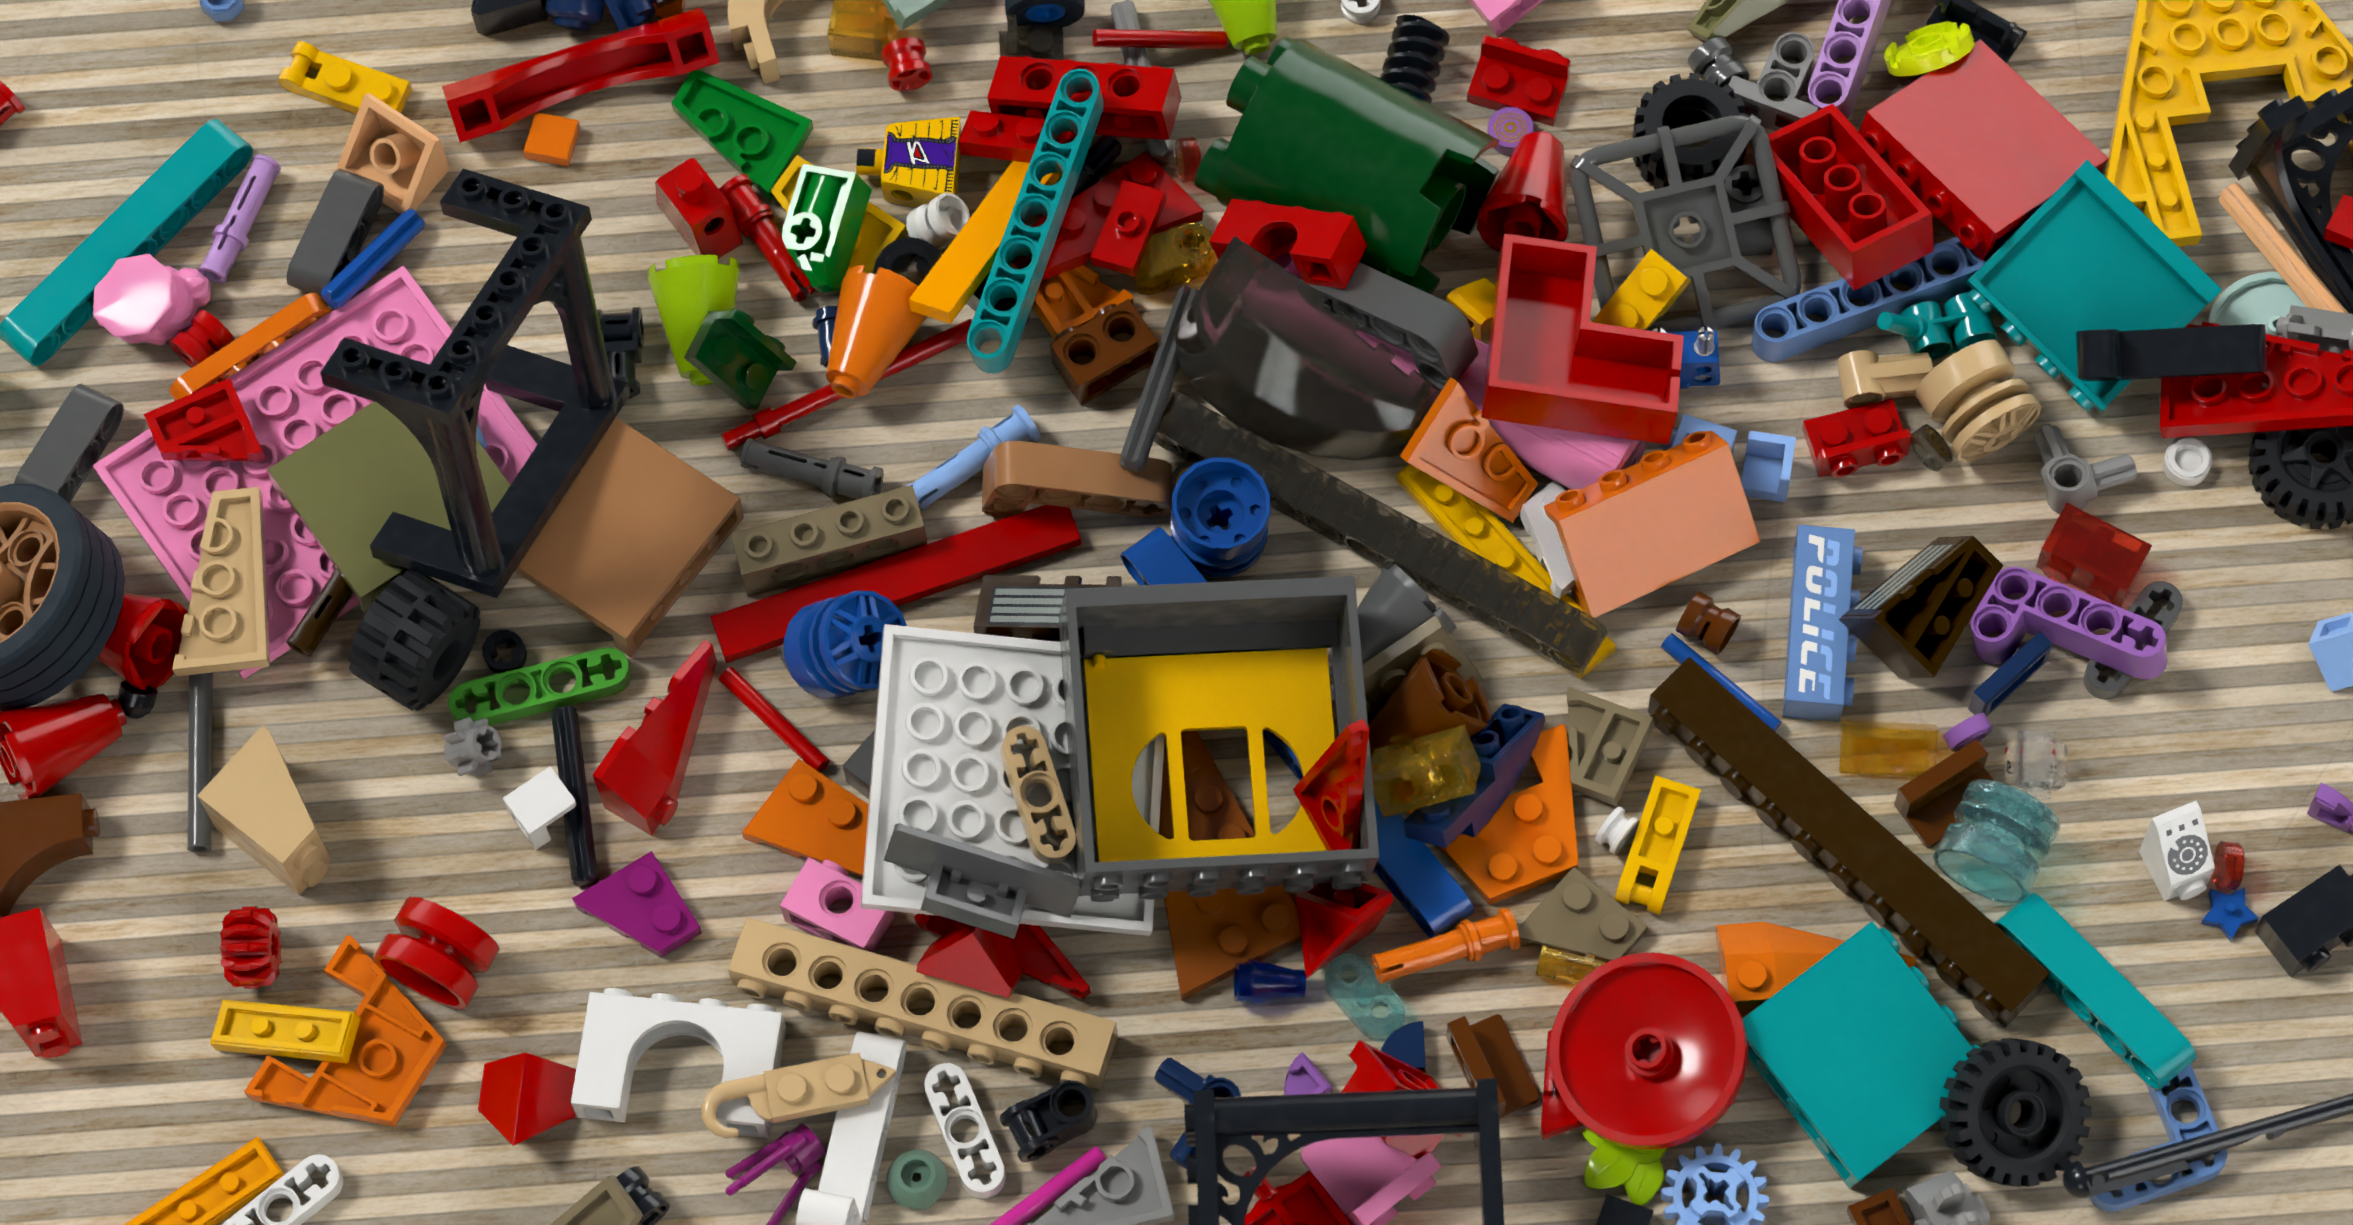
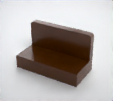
M1978 739L1898 789L1894 806L1926 848L1934 847L2004 801L2005 794L1984 768L1988 753Z
M1496 1014L1472 1025H1469L1466 1016L1447 1023V1041L1469 1087H1475L1477 1079L1497 1078L1499 1118L1538 1102L1539 1094L1501 1015Z

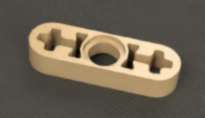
M1017 726L1011 729L1004 738L1000 749L1001 760L1033 855L1043 863L1057 864L1064 861L1074 848L1076 842L1075 829L1043 735L1033 727ZM1019 739L1023 740L1025 746L1033 745L1035 748L1029 757L1032 772L1022 778H1019L1018 774H1024L1026 769L1024 758L1021 754L1013 755L1012 753ZM1040 766L1043 768V771H1034ZM1032 783L1044 784L1051 792V802L1043 807L1031 805L1025 798V788ZM1054 811L1057 812L1058 816H1052L1049 822L1052 832L1055 836L1063 835L1065 838L1062 840L1058 851H1054L1051 844L1043 845L1041 842L1047 833V828L1042 818L1049 816ZM1033 819H1042L1037 823L1033 822Z

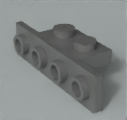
M900 823L894 826L884 857V861L930 875L920 910L1013 939L1019 927L1024 904L1070 918L1081 890V879Z

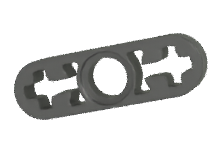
M2155 581L2148 584L2141 591L2128 611L2146 618L2153 601L2157 602L2161 597L2168 601L2167 608L2161 609L2153 619V621L2161 625L2166 635L2178 619L2183 605V598L2180 591L2171 583ZM2090 659L2084 672L2083 681L2091 695L2099 699L2108 700L2119 696L2133 679V676L2116 670L2113 677L2114 680L2108 679L2104 684L2098 680L2099 671L2104 672L2109 666Z

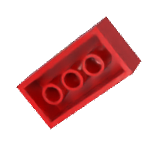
M1830 104L1768 135L1783 200H1788L1791 212L1787 214L1854 291L1934 252L1932 213L1834 104Z

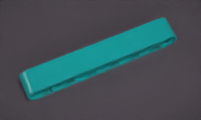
M1074 69L1067 72L1058 84L968 331L967 344L973 361L985 373L995 374L1002 372L1009 367L1014 358L1103 112L1104 101L1098 79L1092 72L1086 69ZM1081 90L1092 93L1090 98L1084 102L1070 100L1073 94ZM1069 131L1077 134L1076 138L1067 144H1060L1055 141L1063 132ZM1049 173L1062 175L1060 181L1054 185L1049 186L1040 183L1042 178ZM1041 214L1047 217L1041 226L1029 227L1025 225L1027 219L1032 215ZM1019 256L1032 258L1030 264L1023 269H1013L1010 267L1011 262ZM1003 298L1017 300L1015 306L1008 311L994 309L997 302ZM993 339L1002 342L999 349L994 353L986 354L979 351L981 345L988 340Z
M212 119L205 123L6 316L0 325V339L32 366L44 364L93 317L94 288L108 274L118 259L151 254L154 257L247 166L253 154V147L219 119Z

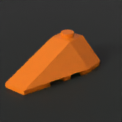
M1768 922L1716 925L1715 928L1721 983L1735 1002L1742 1019L1845 942V940ZM1898 953L1909 968L1912 966L1916 967L1915 957Z

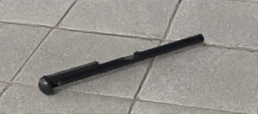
M2353 1093L2088 1168H2084L2081 1162L2075 1161L2065 1169L2063 1184L2067 1192L2073 1197L2086 1199L2091 1196L2187 1170L2190 1167L2186 1160L2241 1145L2260 1135L2266 1134V1138L2272 1140L2280 1137L2285 1132L2353 1114Z

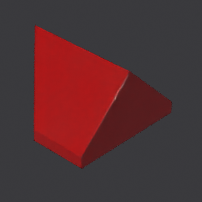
M1361 882L1362 885L1360 887L1348 890H1337L1332 887V883L1313 884V889L1294 895L1298 909L1306 979L1376 930L1394 901L1392 892Z
M959 923L930 944L918 962L916 969L918 973L1007 998L1010 997L1019 983L1023 971L1012 938L964 923Z
M526 1052L484 1063L478 1111L512 1146L569 1119L576 1120V1114L571 1105L576 1069Z

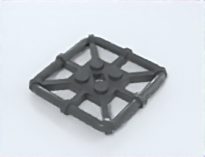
M1753 114L1750 117L1732 115L1671 130L1669 126L1656 128V133L1598 146L1584 152L1581 156L1575 155L1570 163V166L1573 168L1571 172V187L1585 245L1597 247L1594 285L1600 311L1615 293L1607 255L1642 247L1644 257L1650 249H1653L1688 278L1691 277L1698 307V313L1654 323L1647 329L1649 331H1653L1655 328H1657V332H1660V328H1663L1666 332L1699 331L1702 327H1704V331H1707V327L1716 331L1718 327L1755 319L1759 311L1766 306L1801 294L1799 293L1801 290V273L1787 213L1791 212L1788 200H1783L1770 140L1765 129L1760 125L1762 121L1760 118ZM1739 133L1713 176L1682 183L1675 147ZM1750 141L1766 205L1731 213L1724 181ZM1661 151L1669 186L1639 193L1597 166ZM1589 178L1632 204L1639 235L1606 243L1603 242ZM1682 217H1687L1690 224L1697 223L1699 226V232L1693 234L1692 243H1685L1683 237H1676L1674 234V229L1680 226L1679 219ZM1769 218L1783 282L1741 256L1734 225ZM1734 267L1773 291L1775 295L1712 310L1704 274Z

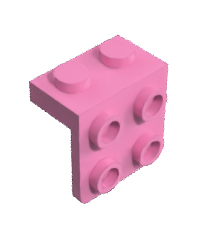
M1381 1137L1325 1140L1305 1146L1300 1152L1301 1161L1327 1190L1353 1225H1385L1398 1214L1393 1205L1407 1194L1415 1201L1437 1184L1432 1175L1442 1168L1431 1152L1424 1154L1420 1159H1415L1385 1144Z

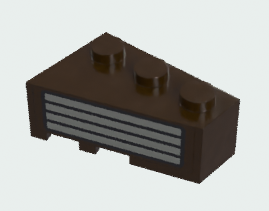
M1974 536L1938 537L1843 614L1839 620L1899 678H1934L1995 577L2002 569L2003 564Z
M983 575L974 622V633L1060 642L1059 613L1065 589L1122 586L1121 576H1107L1106 585L1081 584L1082 578L1080 576H1066L1064 584H1040L1041 578L1038 575Z

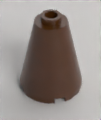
M1434 648L1423 654L1368 725L1371 768L1373 770H1381L1385 773L1393 772L1482 731L1488 725L1486 722L1492 716L1488 699L1473 676L1465 681L1456 671L1462 665L1456 658L1443 650Z

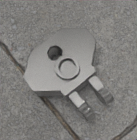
M1952 1170L1910 1187L1906 1191L1905 1195L1914 1219V1225H1987L1990 1222L1988 1209L1981 1196L1978 1194L1972 1196L1967 1184H1963Z

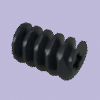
M1406 14L1397 16V26L1393 30L1392 42L1388 47V57L1384 61L1383 73L1380 75V79L1431 104L1432 98L1429 94L1435 91L1437 83L1434 78L1440 74L1441 66L1439 62L1444 60L1446 52L1443 47L1448 45L1450 35L1447 31L1423 17Z

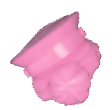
M151 254L118 259L108 274L94 288L93 316L99 326L105 327L115 338L120 337L121 340L130 344L146 342L162 346L179 332H184L191 327V319L196 315L199 308L207 305L211 299V282L196 269L182 268L178 271L171 266H163Z

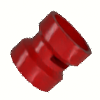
M201 309L191 319V327L186 332H179L169 342V345L182 361L193 368L235 339L216 317Z

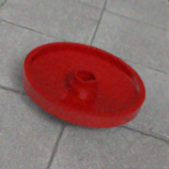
M1637 953L1619 957L1599 966L1587 974L1571 990L1562 1003L1552 1028L1549 1050L1550 1066L1556 1088L1562 1100L1579 1122L1592 1133L1608 1142L1626 1148L1641 1150L1664 1149L1688 1142L1701 1135L1720 1120L1729 1109L1741 1088L1746 1072L1748 1058L1747 1035L1743 1019L1735 1002L1724 986L1707 970L1689 960L1674 955Z

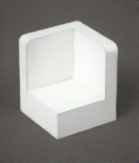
M551 766L503 797L509 815L535 850L551 840L546 826L576 806L574 797Z

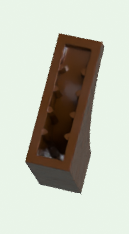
M82 793L0 802V918L10 914L19 896L44 872L69 859L93 854V837H99L100 834L99 816L96 808H90Z

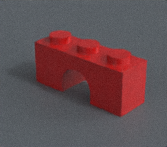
M1231 199L1209 240L1224 271L1264 277L1269 266L1277 257L1290 252L1304 283L1340 289L1346 288L1367 248V244L1354 216L1342 212L1330 213L1309 210L1301 206L1288 207L1267 204L1260 200Z

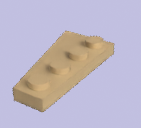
M260 487L213 491L200 544L202 552L197 571H194L192 579V596L188 613L184 615L181 628L182 640L179 653L175 654L172 670L175 676L270 666L263 494Z

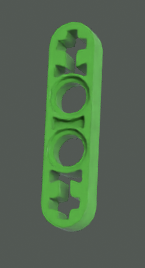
M612 647L601 648L464 682L457 685L451 691L448 698V707L455 721L470 717L474 722L486 718L488 719V726L551 711L557 707L571 706L618 694L629 685L631 668L625 654L620 650ZM606 663H612L614 668L617 669L614 673L615 678L611 680H606L604 674H601L604 672L603 665ZM587 667L592 685L585 686L582 668ZM562 672L571 673L576 677L575 686L566 693H558L550 688L552 679ZM514 684H523L530 688L528 699L521 704L513 705L504 700L506 690ZM495 690V697L500 708L493 709L489 691ZM474 697L476 702L479 703L476 705V713L468 714L466 709L463 708L466 706L467 698Z

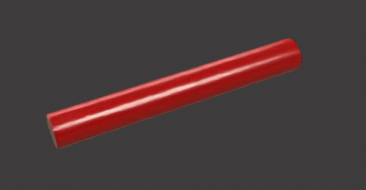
M1094 29L1092 43L1093 47L1226 49L1227 34L1225 31Z
M733 667L723 671L719 681L806 764L818 772H822L828 766L830 760Z

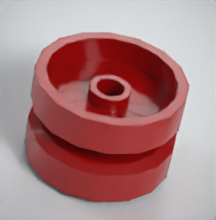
M408 897L394 919L401 934H387L376 950L373 959L376 965L387 975L415 993L449 1008L464 1010L479 987L472 973L486 972L500 948L488 933L456 912L423 898Z

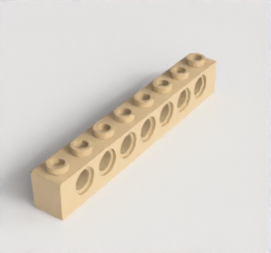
M746 917L728 968L733 985L737 986L736 989L744 995L757 999L764 998L765 994L783 999L782 1002L786 1006L803 1012H809L811 1007L829 1012L828 1016L843 1024L855 1025L857 1021L875 1025L874 1029L893 1038H901L903 1034L921 1039L920 1042L923 1045L934 1050L948 1051L949 1047L966 1051L969 1058L980 1063L994 1064L995 1060L1014 1065L1013 1069L1029 1077L1039 1078L1043 1073L1060 1078V1083L1073 1080L1079 1081L1087 1087L1099 1090L1102 1088L1118 1038L1116 1021L1014 992L1007 998L918 973L916 972L917 965ZM791 961L796 964L795 969L788 975L778 976L772 973L774 966L779 962ZM827 974H837L842 977L839 985L832 989H823L817 984ZM873 987H882L888 991L886 997L878 1002H869L863 998L864 994ZM919 1000H928L934 1004L933 1009L925 1015H915L909 1011L910 1007ZM965 1013H974L981 1018L976 1026L968 1029L960 1028L955 1024L956 1020ZM1012 1026H1019L1027 1031L1026 1035L1016 1042H1009L1001 1037L1002 1033ZM1058 1039H1065L1073 1044L1072 1049L1064 1055H1055L1048 1051L1049 1045Z

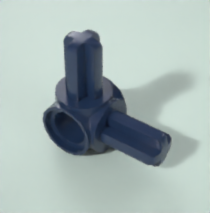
M1173 1058L1165 1059L1158 1067L1154 1076L1158 1084L1189 1104H1194V1091L1214 1090L1215 1098L1241 1097L1240 1090L1233 1081L1226 1078H1216L1212 1074L1204 1079ZM1184 1131L1171 1150L1170 1157L1176 1164L1187 1169L1186 1154H1196V1146H1187Z

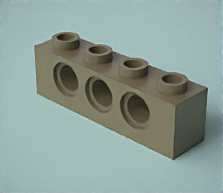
M913 485L731 533L747 596L860 567L928 544L925 526Z

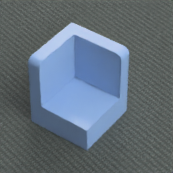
M1757 431L1749 432L1741 480L1746 497L1786 502L1796 437Z
M2353 612L2318 621L2308 643L2331 691L2353 686Z

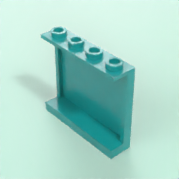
M2088 160L1966 282L1972 289L1967 294L1968 298L1981 311L1988 314L1993 309L2005 321L2000 328L2014 343L2021 347L2027 342L2039 354L2034 361L2047 375L2055 379L2060 374L2072 386L2067 392L2069 396L2086 412L2094 407L2099 413L2132 380H2078L2077 331L2185 328L2222 291L2202 269Z
M1873 921L1743 1018L1748 1043V1060L1849 1189L1940 1120L1939 1117L1946 1115V1110L1939 1108L1940 1098H1947L1949 1090L1943 1088L1947 1077L1955 1078L1957 1073L1953 1070V1067L1958 1061H1967L1966 1053L1973 1048H1980L1976 1044L1970 1045L1959 1031L1961 1024L1951 1009L1945 1005L1939 1006L1928 992L1931 989L1930 984L1922 972L1914 966L1909 968L1897 953L1900 951V947L1893 935L1883 927L1878 929Z

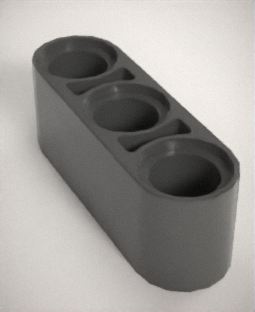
M337 169L333 173L290 261L286 278L289 286L308 293H318L321 296L322 289L357 257L381 207L384 197V185L382 183L343 169Z
M84 384L75 386L19 470L14 484H36L53 490L70 504L92 470V465L97 462L118 429L123 418L124 405Z

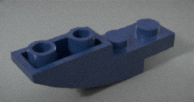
M1504 703L1491 716V719L1486 722L1488 725L1482 731L1470 736L1453 753L1455 770L1403 821L1405 837L1447 848L1460 834L1475 838L1501 807L1523 772L1544 726V713Z

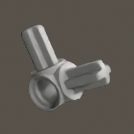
M2045 424L2033 434L2034 442L2044 463L2040 474L2047 489V503L2058 514L2066 516L2075 515L2083 511L2088 501L2097 499V491L2133 481L2137 478L2135 462L2128 454L2089 465L2086 459H2080L2078 456L2069 453L2059 427ZM2065 483H2070V484H2074V485H2076V486L2070 487V488H2066V487H2062V486H2060V485L2065 484Z

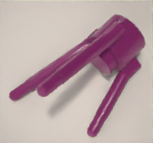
M800 1123L791 1132L786 1131L771 1144L727 1169L725 1175L728 1178H733L753 1167L730 1184L725 1192L729 1196L735 1194L779 1162L791 1174L800 1170L802 1173L766 1224L778 1225L810 1179L822 1170L817 1160L826 1153V1150L818 1137L805 1124Z

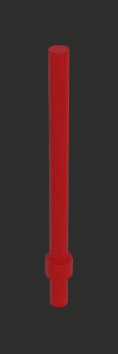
M968 319L902 350L878 382L967 341L972 320ZM828 384L777 409L771 410L768 407L753 414V420L721 434V438L728 451L745 444L748 438L756 439L761 436L765 440L780 433V427L844 397L835 393L831 388V384Z

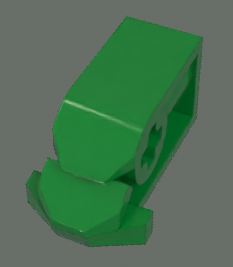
M802 164L783 225L782 238L786 249L797 267L807 276L811 285L819 293L836 291L841 289L842 280L847 273L872 189L857 173Z

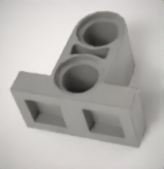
M1797 32L1785 33L1780 36L1771 50L1757 83L1734 75L1732 76L1729 86L1734 89L1733 99L1741 97L1745 104L1744 114H1748L1749 117L1753 114L1762 120L1761 126L1777 131L1818 111L1817 106L1800 100L1810 79L1815 51L1812 41L1807 36ZM1792 57L1800 60L1801 63L1790 64L1783 59ZM1773 94L1780 95L1784 100L1772 101L1767 96Z

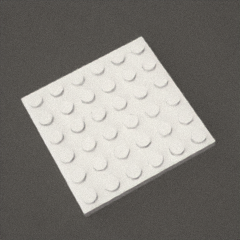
M884 625L860 908L935 915L920 910L930 875L884 861L894 826L897 823L1077 878L1075 845L1070 855L1064 861L1057 864L1043 863L1033 855L1000 756L1001 745L1011 729L1017 726H1030L1037 729L1046 741L1073 823L1060 642ZM1080 660L1095 862H1099L1084 660ZM1163 735L1156 737L1144 748L1135 763L1132 775V791L1138 811L1147 824L1157 833H1159L1165 736ZM1022 739L1017 740V744L1014 750H1012L1013 755L1021 754L1026 764L1024 774H1018L1019 778L1032 772L1029 757L1032 750L1035 749L1033 745L1025 746ZM1040 766L1034 771H1043V768ZM1032 783L1025 788V798L1031 805L1043 807L1051 802V792L1044 784ZM1054 811L1049 816L1042 818L1044 819L1047 833L1041 842L1043 845L1051 844L1053 850L1058 851L1062 840L1065 838L1063 835L1055 836L1052 832L1049 822L1052 816H1058L1057 812ZM1033 819V822L1037 823L1042 819ZM1139 893L1120 894L1119 899H1113L1110 902L1091 901L1090 896H1078L1070 918L1024 904L1019 924L1150 936L1153 929L1154 900L1140 899Z

